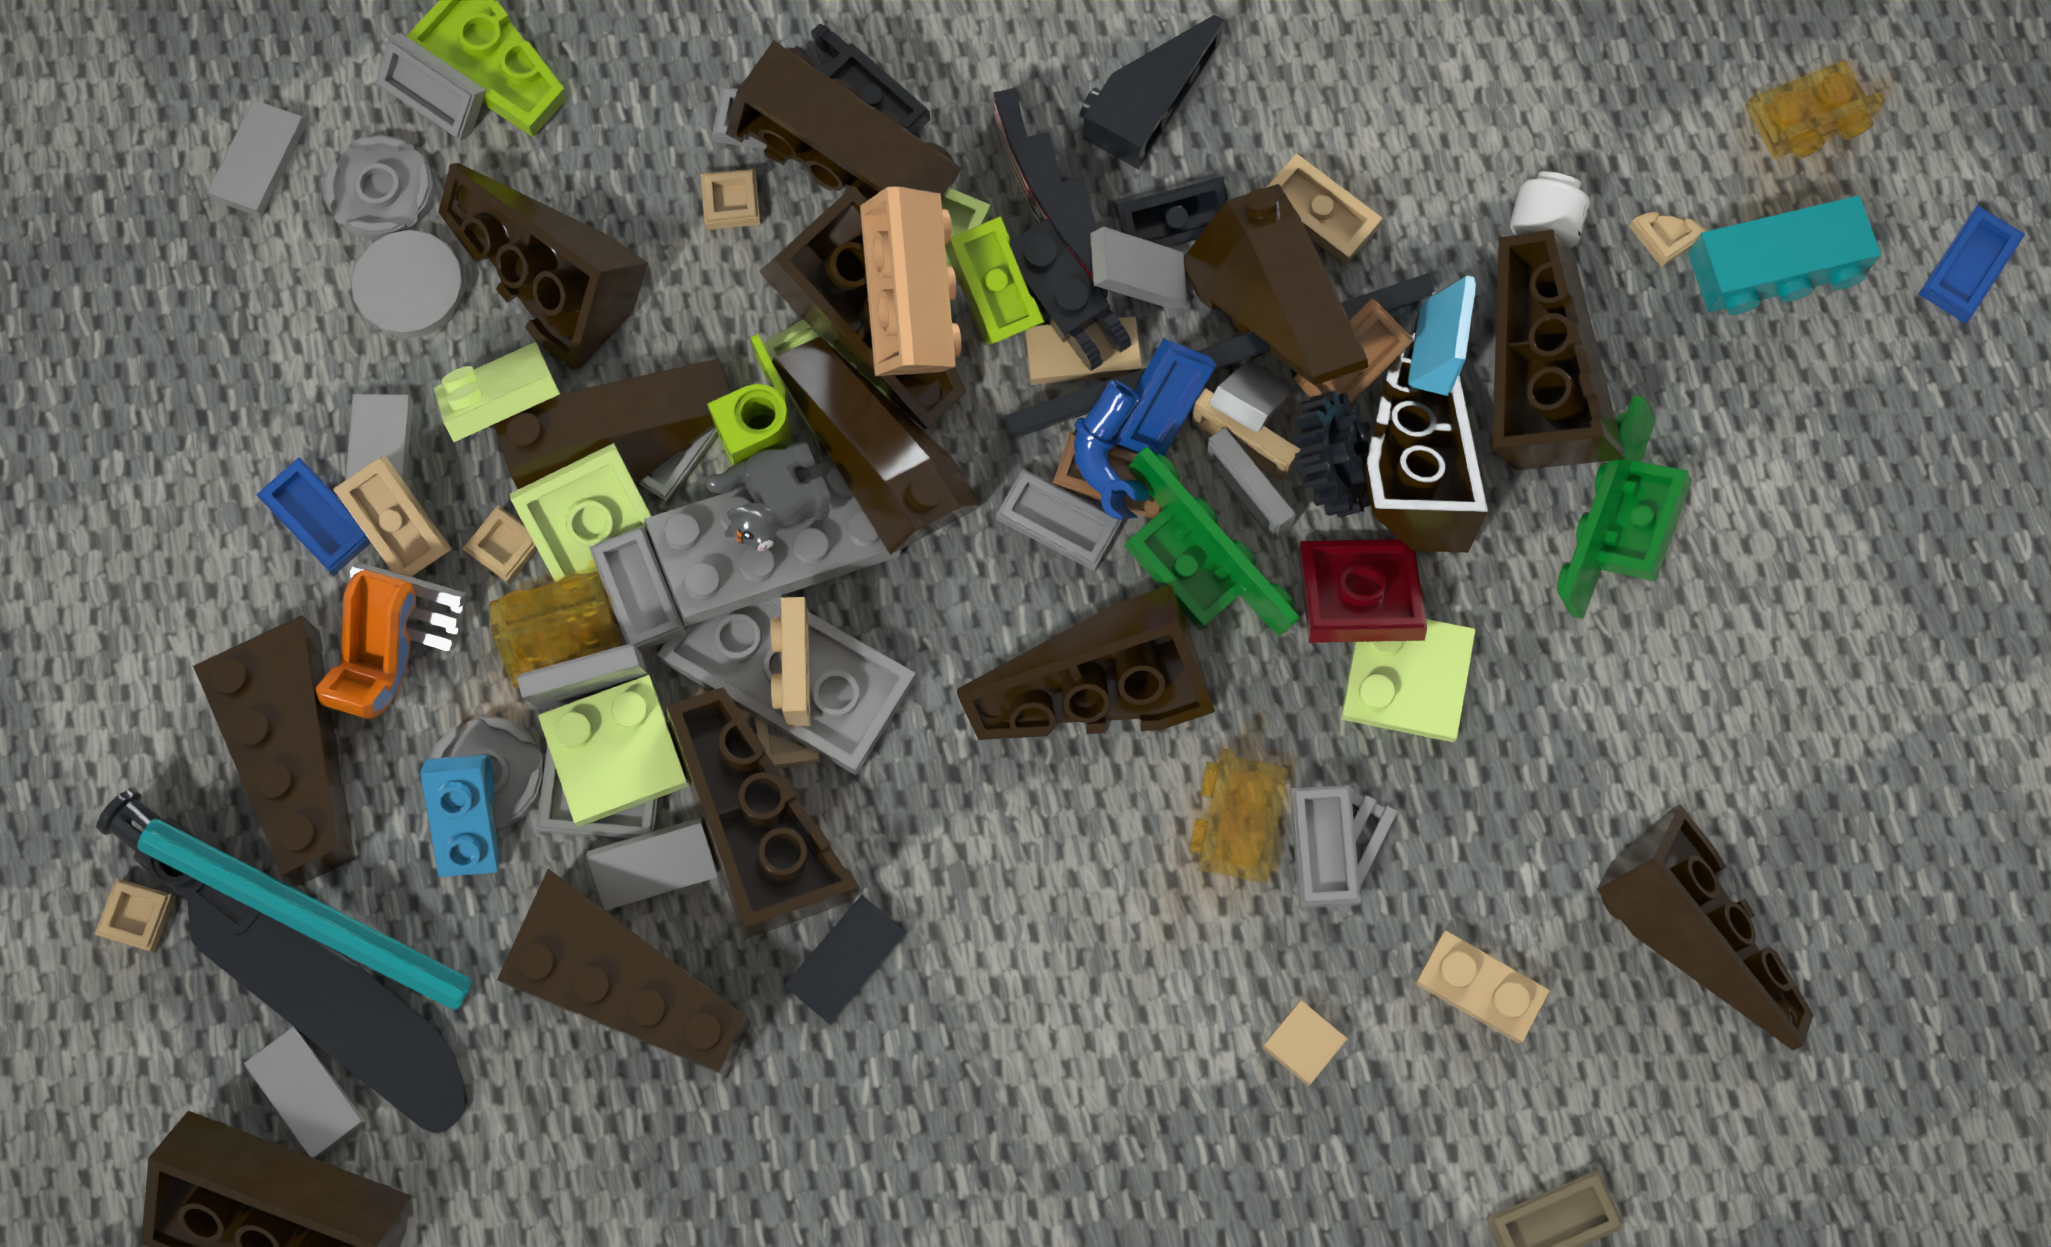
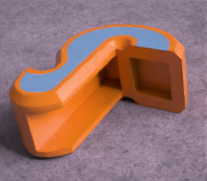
M367 569L360 570L352 576L343 595L341 660L339 666L332 667L315 688L320 705L369 720L383 713L390 705L401 686L411 652V638L406 630V623L409 614L416 607V593L410 582Z

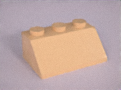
M887 187L860 205L875 376L942 372L956 367L955 358L959 357L961 353L960 329L956 323H952L950 301H953L956 296V276L953 267L947 266L945 244H948L951 239L950 214L947 209H942L940 193L905 187Z

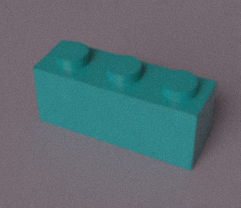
M1860 195L1702 232L1689 250L1688 256L1708 313L1726 309L1729 315H1737L1756 308L1760 305V300L1779 296L1781 302H1792L1812 293L1813 287L1831 283L1834 290H1842L1855 286L1866 279V273L1880 258L1881 252Z

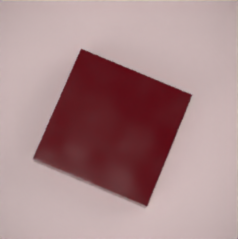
M1400 539L1300 541V569L1309 643L1425 641L1427 624L1416 551L1410 549Z

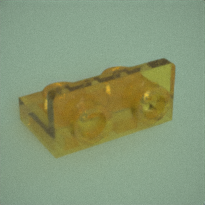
M1844 60L1750 97L1745 107L1774 160L1791 153L1795 159H1802L1822 148L1826 139L1841 134L1843 140H1849L1866 132L1873 126L1874 122L1872 119L1885 103V100L1880 92L1865 96L1848 63Z
M598 571L567 575L558 582L528 591H512L502 598L489 603L492 636L513 688L519 686L517 677H520L522 673L623 646L620 633L606 598L605 587Z
M1222 748L1218 763H1206L1200 796L1211 799L1207 820L1195 819L1189 853L1199 854L1197 866L1199 871L1266 884L1289 768L1233 757L1234 750Z

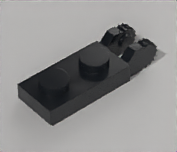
M818 24L811 31L816 45L833 58L826 67L806 50H803L802 47H794L812 61L814 68L832 80L839 79L850 84L859 93L861 100L879 112L887 111L897 116L905 124L907 131L913 135L930 121V111L852 42L848 45L837 34L832 32L830 28H827L826 25Z
M1048 218L1010 241L1009 245L1030 296L1034 298L1038 308L1062 342L1067 340L1077 356L1082 360V363L1089 370L1093 371L1103 364L1099 349L1084 331L1085 328L1096 322L1108 342L1118 352L1121 353L1132 345L1130 336L1124 326H1122L1115 313L1110 310V304L1097 286H1094L1092 279L1061 240Z

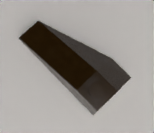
M460 163L449 165L438 213L474 261L489 259L501 279L496 290L505 302H510L516 297L520 299L534 318L525 326L533 339L570 368H581L634 312L648 263L611 236Z
M1276 184L1266 188L1255 189L1248 194L1227 200L1184 256L1185 275L1199 300L1210 309L1214 310L1219 307L1233 317V325L1244 334L1252 331L1269 344L1272 355L1313 385L1368 368V358L1304 224L1280 185Z
M853 185L759 272L804 321L827 342L832 344L849 362L857 366V369L872 383L883 389L894 403L926 430L966 392V389L956 367L935 373L875 376L860 205L865 203L867 199Z
M1408 333L1415 341L1416 333ZM1413 341L1387 368L1364 467L1372 515L1413 551L1468 553L1488 513L1460 376H1458L1451 393H1448V396L1410 386L1408 379L1414 347Z
M819 336L773 358L772 363L890 555L962 518L982 505L954 459L822 337Z
M718 358L562 393L495 423L494 426L507 468L517 489L525 487L613 443L634 483L639 487L641 480L647 476H653L651 472L678 451L685 452L694 442L715 428L707 404L730 394L731 390L722 363Z
M1172 584L1118 602L957 689V696L978 740L1043 737L1051 733L1055 723L1072 722L1086 723L1087 734L1106 733V721L1140 719V731H1155L1215 712L1189 626Z
M1680 804L1667 812L1611 861L1597 891L1601 894L1607 911L1614 918L1621 920L1634 937L1794 1051L1804 1045L1814 1015L1778 953L1771 948L1758 949L1755 944V929L1750 919L1755 914L1746 899L1737 903L1730 901L1715 873L1726 868L1725 863L1716 848Z

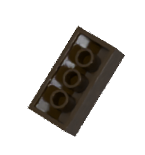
M188 1110L148 1157L141 1244L147 1247H400L406 1233L412 1195Z

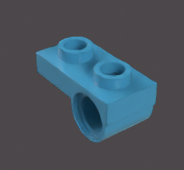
M486 754L427 759L422 766L420 775L438 877L498 873L500 853L492 810L495 787L490 756Z

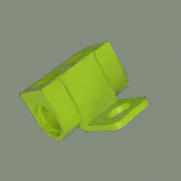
M1001 216L952 236L950 242L945 244V250L985 345L994 344L1044 322L1034 298L1028 292L1009 245L1010 238Z
M758 334L751 336L750 341L755 357L770 386L763 384L745 386L707 404L717 435L732 466L740 461L749 459L754 453L761 450L785 449L795 444L789 421L790 407L786 390Z

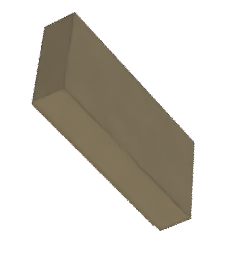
M1599 1170L1592 1171L1486 1218L1498 1247H1582L1625 1228Z

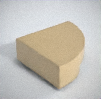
M1650 212L1638 216L1629 224L1630 229L1662 268L1690 250L1700 233L1706 232L1700 224L1686 217L1683 220L1674 216L1659 215L1658 212Z

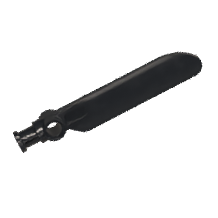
M128 788L118 794L105 807L96 824L97 830L104 835L111 833L135 851L134 859L137 863L149 871L157 881L165 884L187 900L191 941L201 953L422 1129L432 1133L449 1130L459 1121L466 1109L465 1082L455 1053L439 1030L426 1018L346 955L186 874L175 877L171 866L141 852L137 845L142 832L132 825L133 820L142 828H146L153 819H159L196 839L198 838L173 818L163 820L141 802L142 796L134 788Z

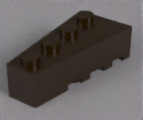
M773 40L737 90L726 130V135L741 143L748 135L764 143L767 146L764 150L765 156L783 166L788 159H793L803 164L810 173L812 181L829 191L831 189L840 191L844 187L849 190L854 185L867 201L887 187H905L940 193L942 202L962 168L953 162L952 156L944 148L935 143L923 142L907 131V127L897 116L887 111L879 112L861 100L859 93L850 84L839 79L832 80L814 68L812 61L804 53L792 47L785 48L775 40Z
M1554 230L1499 237L1492 449L1514 470L1625 459L1576 259Z
M302 615L193 666L283 876L300 885L355 859L331 710L329 707L320 705L315 690L325 677L320 631Z
M724 687L667 705V724L744 940L856 900L860 888L849 870H846L839 861L819 826L815 825L797 799V794L785 776L782 777L766 754L765 747Z
M547 869L497 979L510 988L725 1077H728L751 1024V1021L745 1015L550 869Z

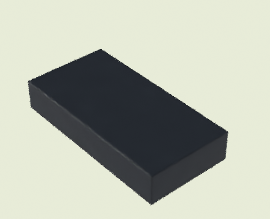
M861 895L784 986L831 1026L907 936V932L866 897Z

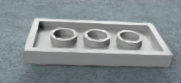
M832 460L810 466L811 478L802 481L798 479L800 483H805L822 476L830 493V512L828 518L820 521L814 517L806 518L792 527L780 528L775 535L773 546L764 551H757L750 545L740 544L735 537H726L725 535L728 526L731 524L727 512L745 504L755 503L746 487L645 518V530L684 627L900 557L901 550L890 555Z
M777 596L684 627L685 635L665 642L657 655L661 663L709 691L724 687L737 707L749 712L754 717L854 775L858 774L916 680L915 672L808 612L811 726L787 727L782 709H773L771 696V676L775 673H782V652H772L771 617H781V598L784 597Z

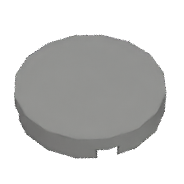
M383 134L362 137L350 143V149L346 150L341 156L337 154L332 159L323 180L324 201L338 225L355 237L377 241L389 233L411 230L429 212L435 194L433 172L422 154L404 139Z
M414 230L389 233L370 244L357 260L351 279L353 300L368 324L377 330L391 334L393 337L403 339L427 336L445 326L454 316V310L458 307L460 299L462 301L465 291L463 268L450 247L430 233Z
M492 715L476 717V720H470L465 724L461 722L450 728L434 746L430 759L488 754L494 772L495 790L492 810L496 830H501L525 818L538 802L541 795L545 768L544 756L531 734L514 721Z

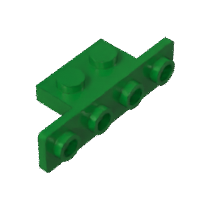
M1633 395L1627 412L1621 413L1616 420L1625 459L1603 462L1600 465L1595 478L1596 496L1590 512H1584L1578 522L1576 531L1577 547L1572 561L1563 565L1558 577V594L1570 615L1576 618L1583 619L1585 617L1601 570L1651 581L1657 580L1692 482L1687 470L1641 462L1655 425V418L1645 397Z
M1148 447L1143 448L1137 453L1128 466V470L1138 481L1146 486L1149 494L1163 510L1128 539L1124 547L1161 588L1172 584L1183 613L1199 631L1236 598L1241 596L1253 611L1280 637L1300 619L1293 610L1295 605L1290 595L1280 585L1274 582L1269 583L1255 567L1256 560L1250 550L1240 541L1231 540L1217 525L1218 518L1214 510L1203 499L1191 496L1179 482L1180 476L1178 471L1166 457L1160 454L1155 455Z

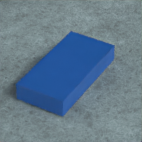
M1977 205L1918 295L1966 324L1983 301L2025 234Z
M1163 338L1134 390L1140 400L1114 436L1116 444L1137 452L1148 447L1155 455L1165 456L1217 366L1211 357Z
M300 457L256 494L333 576L371 544L342 501Z

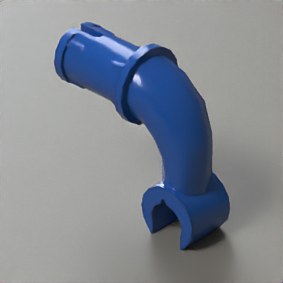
M1111 380L1086 418H1079L1075 423L1077 429L1074 440L1075 462L1086 482L1101 494L1102 507L1107 515L1119 519L1138 518L1137 515L1126 507L1125 496L1128 494L1135 501L1150 500L1148 489L1138 480H1122L1112 469L1108 453L1116 445L1114 436L1140 398L1128 386Z

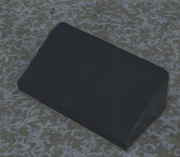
M1214 173L1112 201L1122 233L1165 247H1172L1197 240L1228 200L1223 176Z

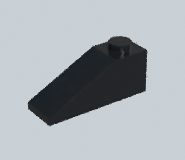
M1216 15L1209 17L1112 73L1101 90L1096 87L1093 88L1086 97L1079 114L1084 119L1083 139L1139 170L1220 45L1224 19Z

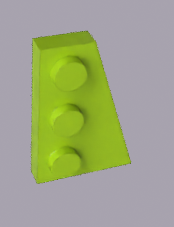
M439 0L407 34L409 39L484 88L486 93L482 104L532 138L567 100L563 86L531 44L522 38L498 1Z

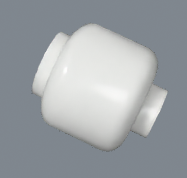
M1541 171L1538 172L1537 179H1530L1522 183L1510 220L1512 233L1519 235L1554 230L1568 248L1575 247L1580 241L1590 206L1588 195L1580 189L1581 181L1564 174Z

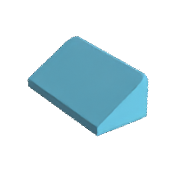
M1463 277L1429 298L1420 307L1408 379L1410 386L1448 396L1449 392H1452L1466 358L1476 288L1474 277Z

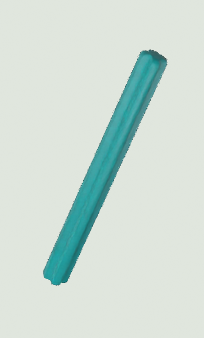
M153 819L144 828L139 837L137 847L141 852L452 1010H457L462 1005L471 989L472 981L469 977L159 819Z

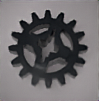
M1331 391L1310 397V400L1300 404L1303 414L1297 415L1294 418L1300 430V435L1293 436V443L1300 448V452L1295 453V461L1299 473L1304 472L1306 474L1303 486L1304 488L1312 487L1314 489L1313 503L1316 506L1324 504L1325 514L1328 516L1337 514V517L1364 512L1365 507L1371 506L1364 471L1372 437L1368 435L1370 424L1368 421L1361 423L1359 418L1360 406L1358 404L1350 405L1349 397L1346 393L1337 395L1336 391Z

